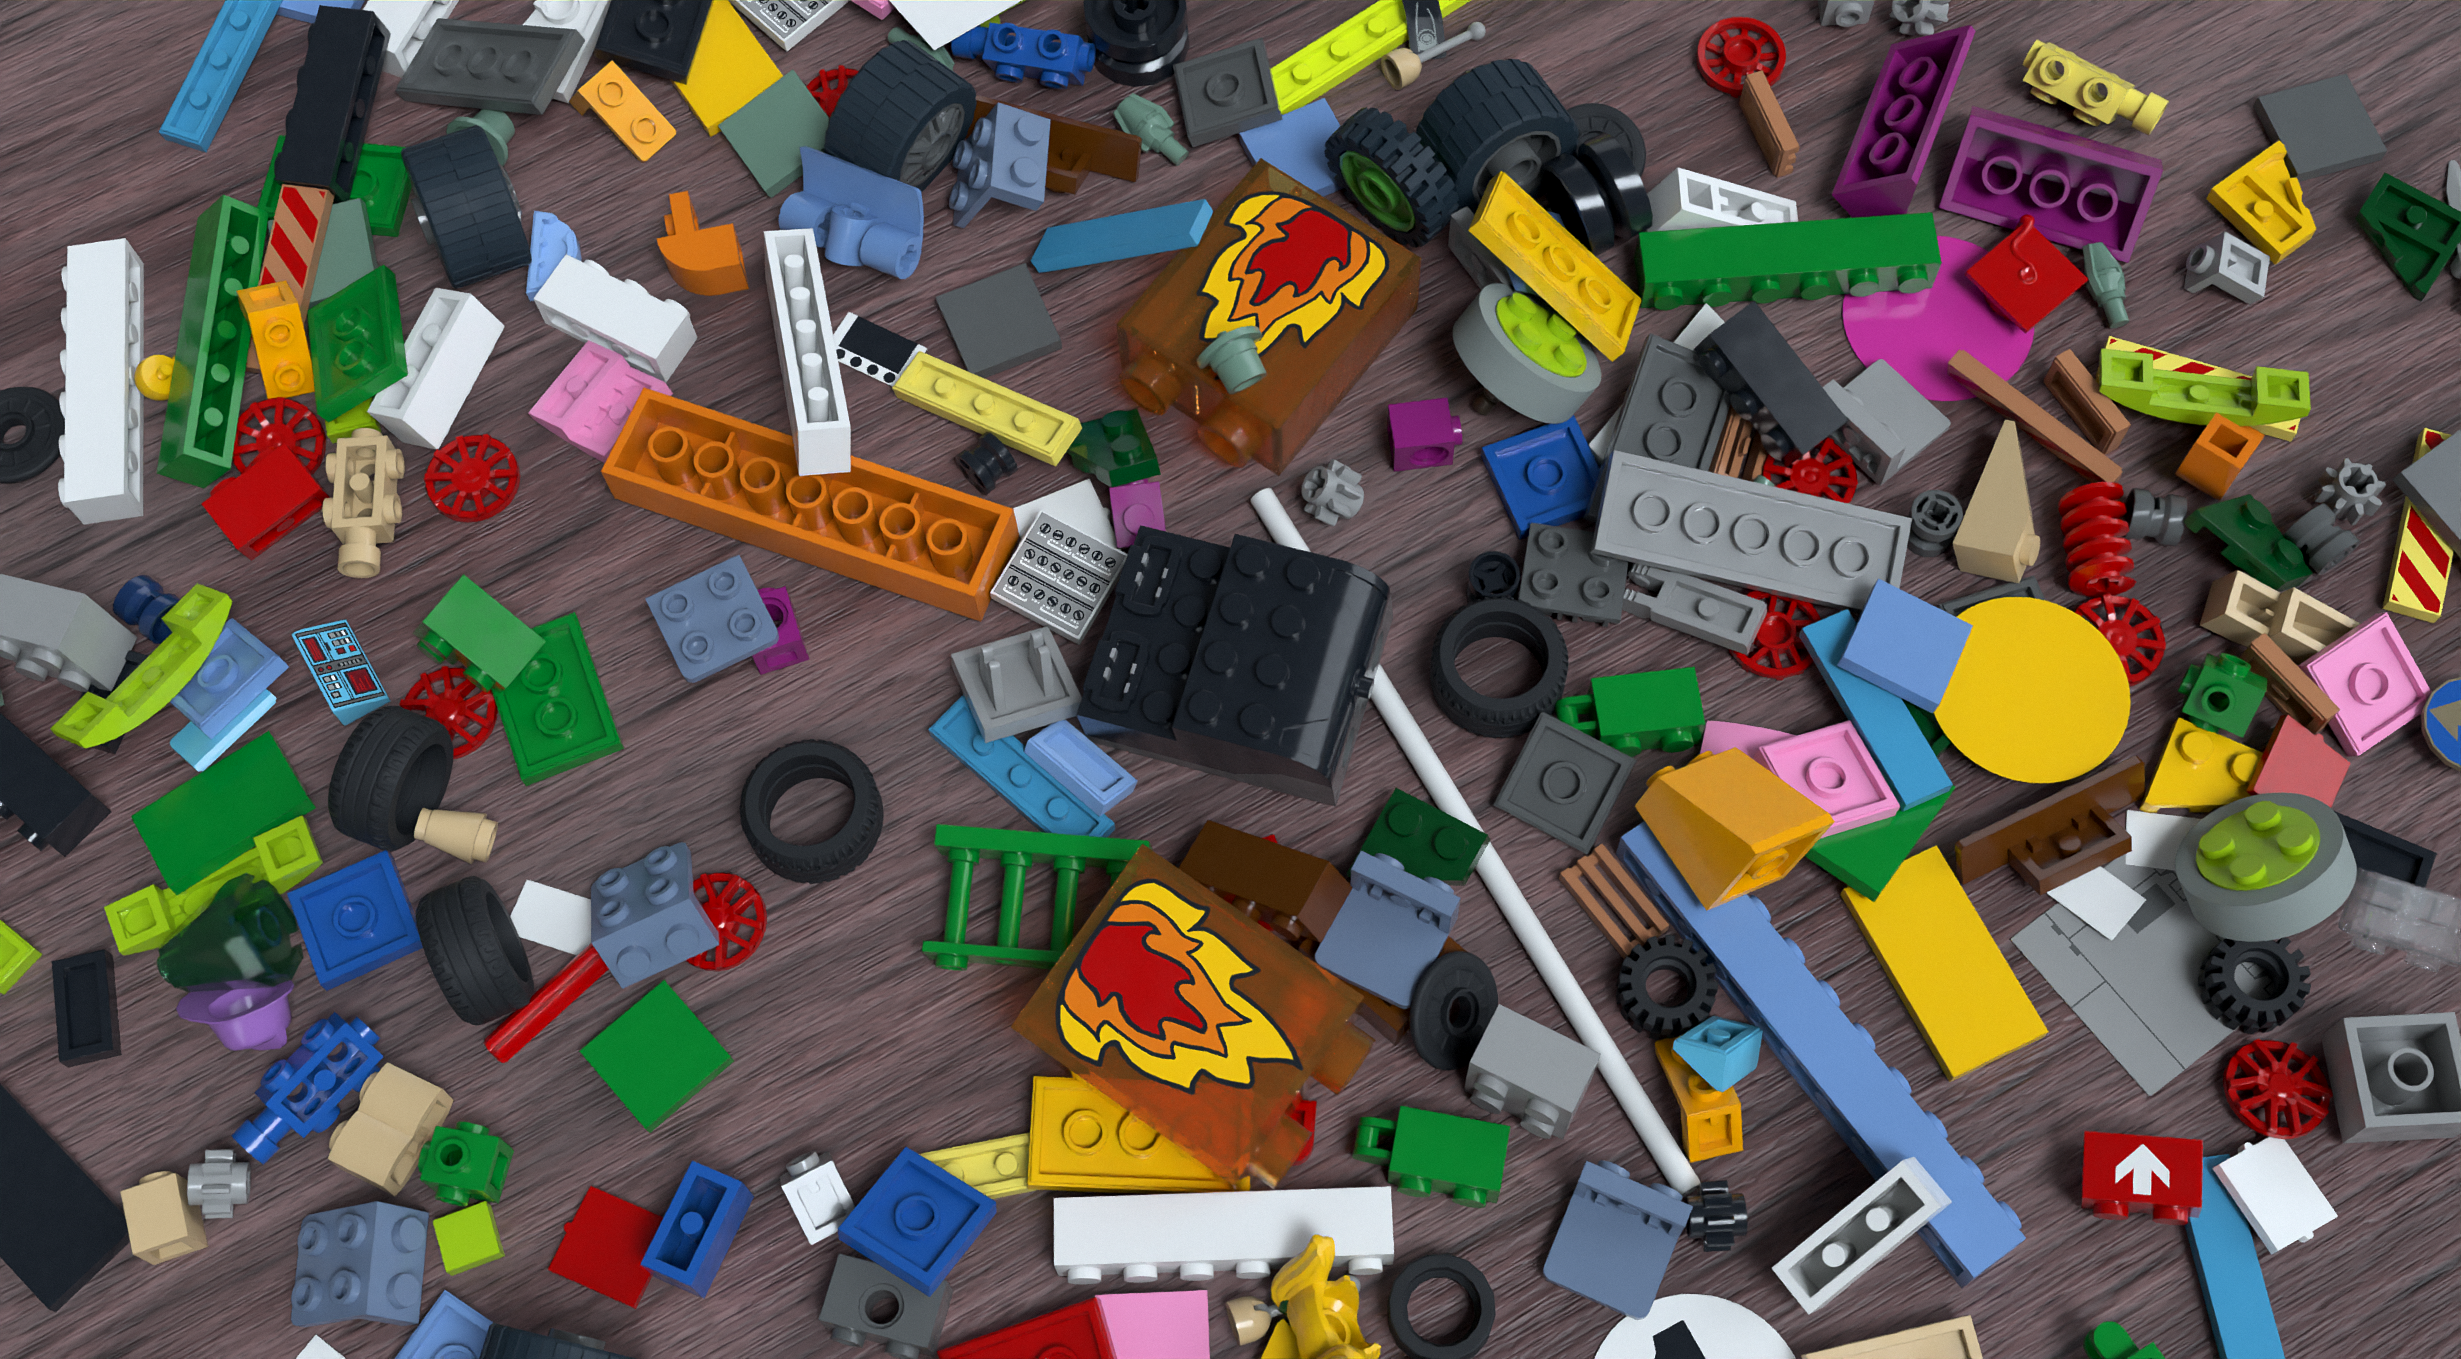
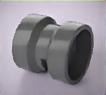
M2132 488L2125 503L2127 512L2122 517V520L2126 521L2129 525V532L2122 537L2140 540L2145 536L2155 538L2159 544L2177 546L2185 525L2183 521L2187 515L2186 497L2168 494L2163 498L2153 497L2149 490Z
M1928 490L1921 493L1914 500L1907 517L1912 518L1907 548L1914 554L1922 557H1935L1943 554L1949 548L1963 518L1962 507L1958 500L1950 493L1942 490Z
M2325 503L2318 505L2301 517L2284 534V537L2294 543L2299 549L2307 547L2305 553L2309 556L2308 564L2318 575L2326 573L2339 564L2361 542L2350 530H2342L2339 526L2333 527L2336 514Z

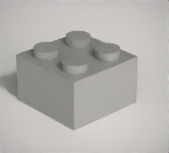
M0 574V657L16 662L15 671L33 680L45 681L46 677L50 676L57 678L63 685L81 692H87L90 685L112 691L125 665V657L128 651L132 650L138 637L84 593Z
M1499 1004L1470 1060L1464 1091L1472 1094L1470 1099L1474 1104L1488 1112L1500 1114L1501 1110H1504L1522 1119L1520 1122L1521 1126L1536 1136L1550 1139L1554 1135L1563 1140L1591 1083L1601 1053Z
M2455 1012L2342 1018L2321 1035L2343 1144L2454 1138L2461 1134V1037Z

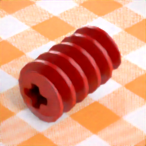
M2096 482L2079 486L2067 492L2058 503L2060 516L2063 517L2060 523L2062 533L2065 535L2063 547L2068 554L2065 559L2067 570L2070 572L2068 584L2072 591L2082 596L2096 598L2108 593L2118 595L2133 588L2137 582L2131 577L2123 576L2130 573L2135 566L2133 559L2124 556L2132 550L2130 540L2120 538L2129 532V525L2126 521L2119 519L2126 514L2127 510L2125 503L2116 501L2124 494L2122 485L2116 482Z

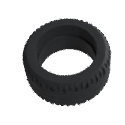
M1497 596L1485 597L1483 600L1471 601L1450 615L1435 637L1430 664V683L1434 697L1449 719L1451 718L1460 728H1466L1467 732L1478 736L1481 734L1483 737L1494 739L1496 737H1501V739L1512 738L1514 735L1520 736L1528 733L1534 728L1541 712L1551 715L1555 711L1556 702L1562 698L1569 665L1567 646L1560 630L1557 629V625L1552 619L1546 616L1545 612L1539 610L1538 607H1532L1529 602H1523L1521 599L1517 601L1513 597L1506 598L1505 596H1501V598H1497ZM1501 637L1514 640L1529 649L1538 660L1543 676L1535 687L1520 696L1504 699L1492 698L1471 689L1459 676L1454 662L1459 653L1471 643L1484 638Z
M384 706L366 716L346 741L332 774L328 794V809L334 827L345 836L387 851L401 849L416 840L414 838V831L422 808L438 810L449 783L453 765V743L446 727L434 719L399 706Z
M804 739L801 742L787 743L783 748H776L775 751L769 753L768 757H763L756 764V769H752L741 793L740 821L745 836L756 856L769 870L780 877L794 882L820 884L823 881L837 880L841 875H848V873L855 870L857 865L860 866L868 858L869 853H872L882 831L884 820L883 803L872 773L855 753L837 743L833 744L831 741ZM824 778L840 782L853 791L855 803L852 814L846 825L832 838L814 845L799 846L781 841L771 833L770 820L773 809L780 797L794 785L810 779Z
M477 876L465 877L448 886L430 892L420 899L416 908V923L425 955L445 998L464 1022L475 1026L483 1025L503 1015L512 1013L516 1009L519 1010L530 1002L534 993V982L525 950L510 915L490 883Z

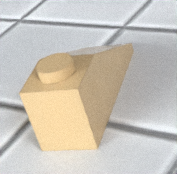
M2005 420L1955 536L1953 547L1960 571L2020 583L2026 566H2033L2038 557L2040 537L2035 535L2022 452L2015 421Z

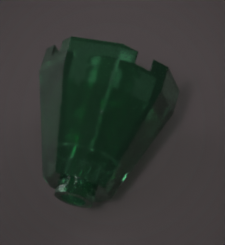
M249 873L228 880L165 938L158 950L159 957L157 959L158 970L162 978L167 983L172 984L174 988L186 992L273 988L277 984L292 980L304 957L301 944L291 947L289 935L298 931L296 918L277 889L264 879L253 883L252 881L255 876Z

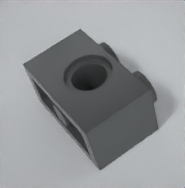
M839 1254L819 1321L827 1330L832 1331L831 1340L844 1345L863 1348L865 1340L886 1345L884 1353L898 1359H918L919 1354L935 1357L953 1290L949 1283L943 1280L929 1297L877 1263ZM886 1298L897 1300L899 1302V1310L892 1321L886 1324L872 1322V1310L879 1301Z

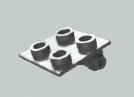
M1531 523L1518 599H1521L1523 602H1529L1532 607H1538L1539 610L1545 612V615L1552 616V613H1557V620H1562L1563 614L1571 615L1572 622L1577 623L1578 617H1583L1582 621L1601 623L1602 627L1608 628L1609 623L1619 624L1621 620L1628 561L1590 553L1594 532Z

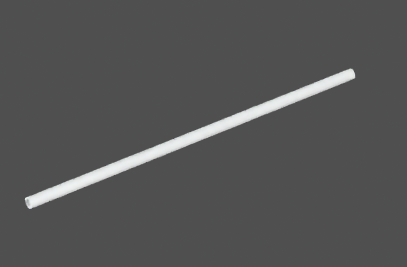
M1271 488L1263 489L1251 498V504L1276 544L1311 552ZM1379 663L1371 699L1439 810L1484 832ZM1489 842L1475 867L1584 1046L1601 1053L1597 1064L1598 1069L1671 1188L1678 1191L1683 1197L1697 1189V1186H1700V1180L1491 842Z

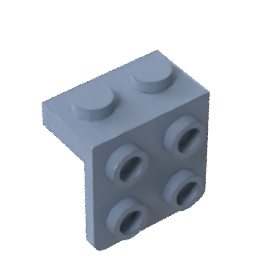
M999 102L985 118L981 117L978 119L972 134L966 141L961 140L958 143L953 157V167L958 169L957 182L952 188L949 199V207L954 210V226L965 228L991 197L1034 211L1044 203L1051 119Z
M740 555L734 556L645 598L684 679L690 683L698 682L775 645L779 640L778 630Z
M684 842L670 847H659L650 852L646 858L629 866L608 870L591 886V943L622 989L719 945V933L694 895L691 851Z
M1360 851L1351 868L1350 885L1352 890L1315 953V963L1319 969L1399 1008L1408 1009L1411 1006L1418 981L1425 970L1438 958L1458 918L1461 898L1454 895V890L1439 879L1425 877L1422 880L1405 872L1404 866L1388 855L1376 853L1375 856Z
M1603 1160L1598 1161L1597 1165L1586 1161L1544 1264L1543 1276L1550 1283L1630 1318L1642 1320L1650 1312L1677 1240L1686 1226L1693 1206L1682 1202L1683 1196L1668 1186L1651 1183L1649 1188L1629 1179L1630 1173L1619 1165Z
M375 1201L307 1215L302 1221L297 1241L298 1258L295 1285L291 1295L292 1324L299 1327H312L354 1319H365L399 1326L419 1324L429 1212Z

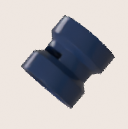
M140 575L129 580L119 590L113 603V611L117 617L128 625H138L139 632L151 642L161 644L173 633L161 618L181 599L174 594H164L163 587L150 576Z

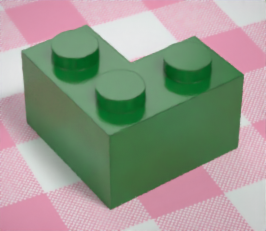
M464 574L412 633L420 639L416 644L417 648L428 658L440 665L444 660L452 666L458 661L467 667L463 675L475 686L487 693L491 688L498 693L504 691L546 642Z

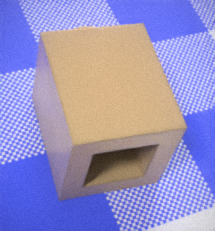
M162 1171L146 1175L139 1180V1185L120 1191L133 1255L152 1265H156L208 1247L200 1205L189 1206L188 1180L176 1173Z

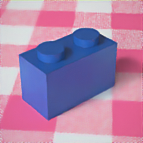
M692 1161L640 1265L655 1278L705 1299L754 1198L753 1194L743 1182Z

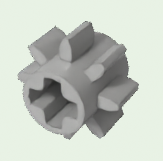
M1893 0V11L1889 15L1891 18L1902 21L1899 32L1913 36L1916 33L1927 36L1934 34L1933 27L1940 25L1942 22H1948V3L1951 0Z
M2345 458L2337 470L2327 467L2320 476L2318 482L2323 487L2314 500L2322 504L2325 503L2336 514V519L2348 520L2352 526L2359 521L2363 513L2369 516L2374 515L2382 505L2377 496L2386 484L2385 482L2378 481L2371 464L2351 463L2349 458Z
M1331 459L1328 468L1323 466L1313 468L1305 477L1302 485V496L1308 501L1304 510L1330 526L1336 525L1338 517L1342 519L1352 518L1360 510L1364 500V490L1358 485L1362 475L1334 459Z
M234 1149L205 1150V1163L190 1164L187 1183L189 1206L203 1205L202 1215H205V1219L233 1218L234 1204L249 1203L251 1188L250 1162H236Z

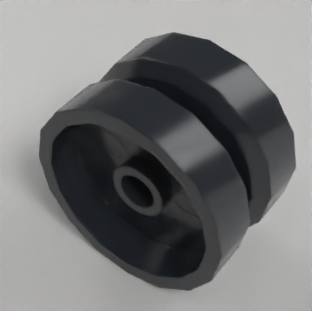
M1084 0L1088 43L1095 45L1094 65L1100 74L1114 83L1131 87L1155 85L1174 74L1173 65L1185 61L1189 49L1186 0Z
M1603 132L1582 143L1578 147V159L1564 152L1543 163L1541 166L1540 178L1551 211L1560 214L1566 230L1594 256H1598L1614 246L1615 234L1627 241L1637 236L1639 232H1644L1652 227L1653 214L1643 182L1623 147L1611 135Z

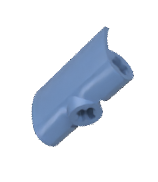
M807 146L799 147L803 166V191L790 195L783 203L779 214L780 230L813 228L816 246L826 248L825 257L828 260L847 266L866 265L899 279L910 277L919 263L922 249L924 213L921 191L911 185L859 167Z

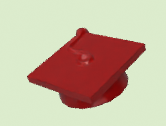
M2029 214L2021 216L2014 231L1964 274L1984 293L1985 301L1996 314L2014 322L2025 334L2089 280L2034 227L2035 219Z

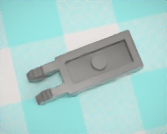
M1635 563L1632 564L1627 575L1636 585L1656 593L1659 592L1657 598L1627 588L1624 591L1623 611L1643 619L1651 618V621L1745 655L1748 654L1767 614V604L1763 601L1686 574L1673 571L1668 572L1656 567Z

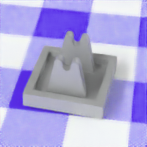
M1048 626L951 654L952 669L985 743L1077 716L1082 697Z

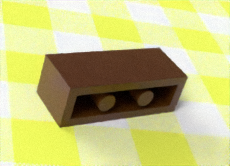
M1211 820L1206 821L1176 871V874L1191 888L1188 894L1189 897L1199 905L1209 906L1210 910L1216 911L1218 906L1225 907L1232 915L1253 926L1259 920L1268 923L1280 935L1297 941L1301 935L1321 943L1352 890V886L1330 861Z

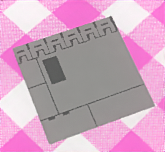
M2125 854L2114 859L2104 869L2144 897L2146 901L2112 941L2059 902L2013 936L2011 941L2147 1095L2152 1096L2235 1031L2225 1026L2229 1017L2222 1014L2216 1020L2210 1014L2216 1005L2213 1001L2206 1004L2203 1003L2200 995L2207 988L2206 986H2198V977L2205 971L2200 969L2203 960L2225 938L2208 931L2196 920L2175 870L2127 865ZM2252 962L2237 965L2235 981L2246 995L2254 999H2265L2271 996L2273 981L2265 969Z

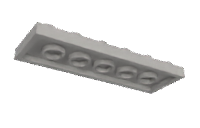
M1614 450L1609 456L1590 553L1840 610L1848 609L1849 612L1860 614L1878 578L1900 588L1912 518Z

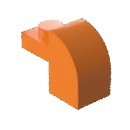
M688 191L669 194L672 214L664 215L668 236L656 239L673 280L685 290L705 296H715L749 289L743 252L733 223L700 230L698 217Z
M2216 412L2194 443L2175 475L2220 502L2265 435L2250 426H2239Z

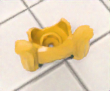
M1319 1234L1313 1235L1306 1248L1279 1270L1271 1286V1298L1274 1304L1279 1308V1312L1288 1317L1292 1331L1296 1335L1300 1359H1378L1381 1345L1375 1342L1367 1343L1357 1322L1359 1293L1355 1282L1350 1281V1276L1344 1275L1336 1281H1327L1335 1257L1333 1238L1323 1237Z

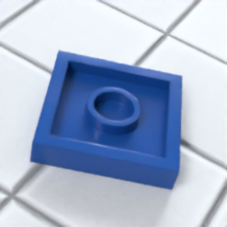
M1574 415L1563 423H1550L1484 446L1481 451V458L1519 540L1529 536L1531 523L1560 526L1584 517L1600 468Z
M387 850L287 893L318 981L326 991L423 948L414 910L394 858Z
M905 1147L839 1226L838 1236L840 1241L930 1297L997 1213L996 1202L918 1153Z

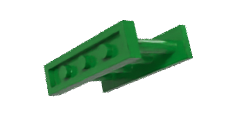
M937 824L934 845L941 855L948 856L947 862L952 863L943 942L923 940L922 952L930 960H936V968L944 970L966 971L968 963L1069 971L1079 954L1071 953L1079 874L1085 873V867L1106 868V875L1111 876L1108 901L1109 911L1125 888L1132 884V878L1138 877V871L1151 872L1153 850L1150 841ZM980 858L1000 860V866L1005 868L997 946L965 944L973 866L979 865ZM1032 862L1053 864V870L1058 872L1050 951L1018 948L1026 870L1032 869Z

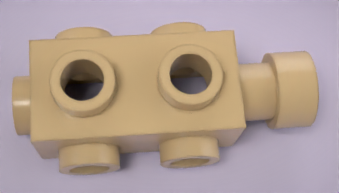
M356 429L352 432L351 438L337 439L336 453H329L326 457V473L329 482L334 483L333 498H325L323 501V519L326 527L331 528L343 544L339 548L338 571L343 575L353 578H369L379 574L381 551L376 547V543L394 542L395 523H400L402 519V505L397 494V479H402L404 476L403 454L400 449L394 447L387 435L383 436L381 432L375 429ZM375 473L374 481H371L369 476Z

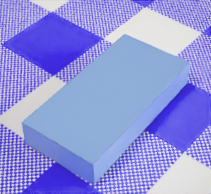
M1066 719L1050 724L1030 738L1024 750V753L1099 817L1130 795L1138 781Z

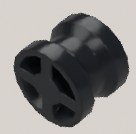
M986 432L979 437L978 444L971 451L963 450L955 457L956 463L964 476L984 495H988L995 489L996 481L1002 476L1010 477L1018 470L1017 464L1008 449L990 432Z

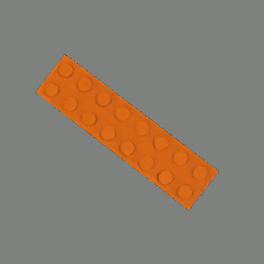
M645 387L641 391L601 470L615 499L980 622L991 601L990 592L1004 571L1019 538L1013 508L851 456V472L799 476L793 437L791 435Z

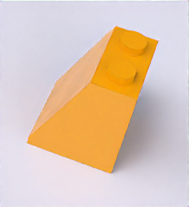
M1736 747L1716 755L1712 751H1706L1692 759L1685 767L1677 770L1673 766L1662 768L1647 780L1646 785L1648 789L1635 805L1637 811L1706 911L1785 878L1835 822L1827 811Z

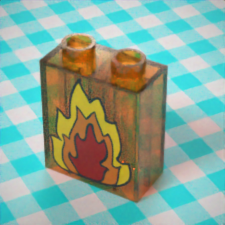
M1260 158L1213 212L1198 246L1181 249L1116 324L1122 372L1118 376L1119 383L1126 394L1146 411L1155 415H1164L1173 406L1199 423L1198 435L1201 441L1215 456L1233 467L1243 468L1252 458L1280 476L1418 309L1421 257ZM1256 326L1263 336L1255 343L1258 348L1257 353L1267 375L1251 387L1235 394H1229L1218 374L1213 372L1211 366L1200 369L1196 360L1211 343L1218 339L1217 335L1223 331L1229 332L1240 327Z
M1144 844L1137 850L1011 1026V1029L1022 1042L1234 1192H1239L1251 1173L1273 1189L1278 1186L1312 1135V1132L1290 1116L1315 1080L1339 1096L1354 1077L1376 1042L1373 1037L1354 1025L1363 1012V995Z

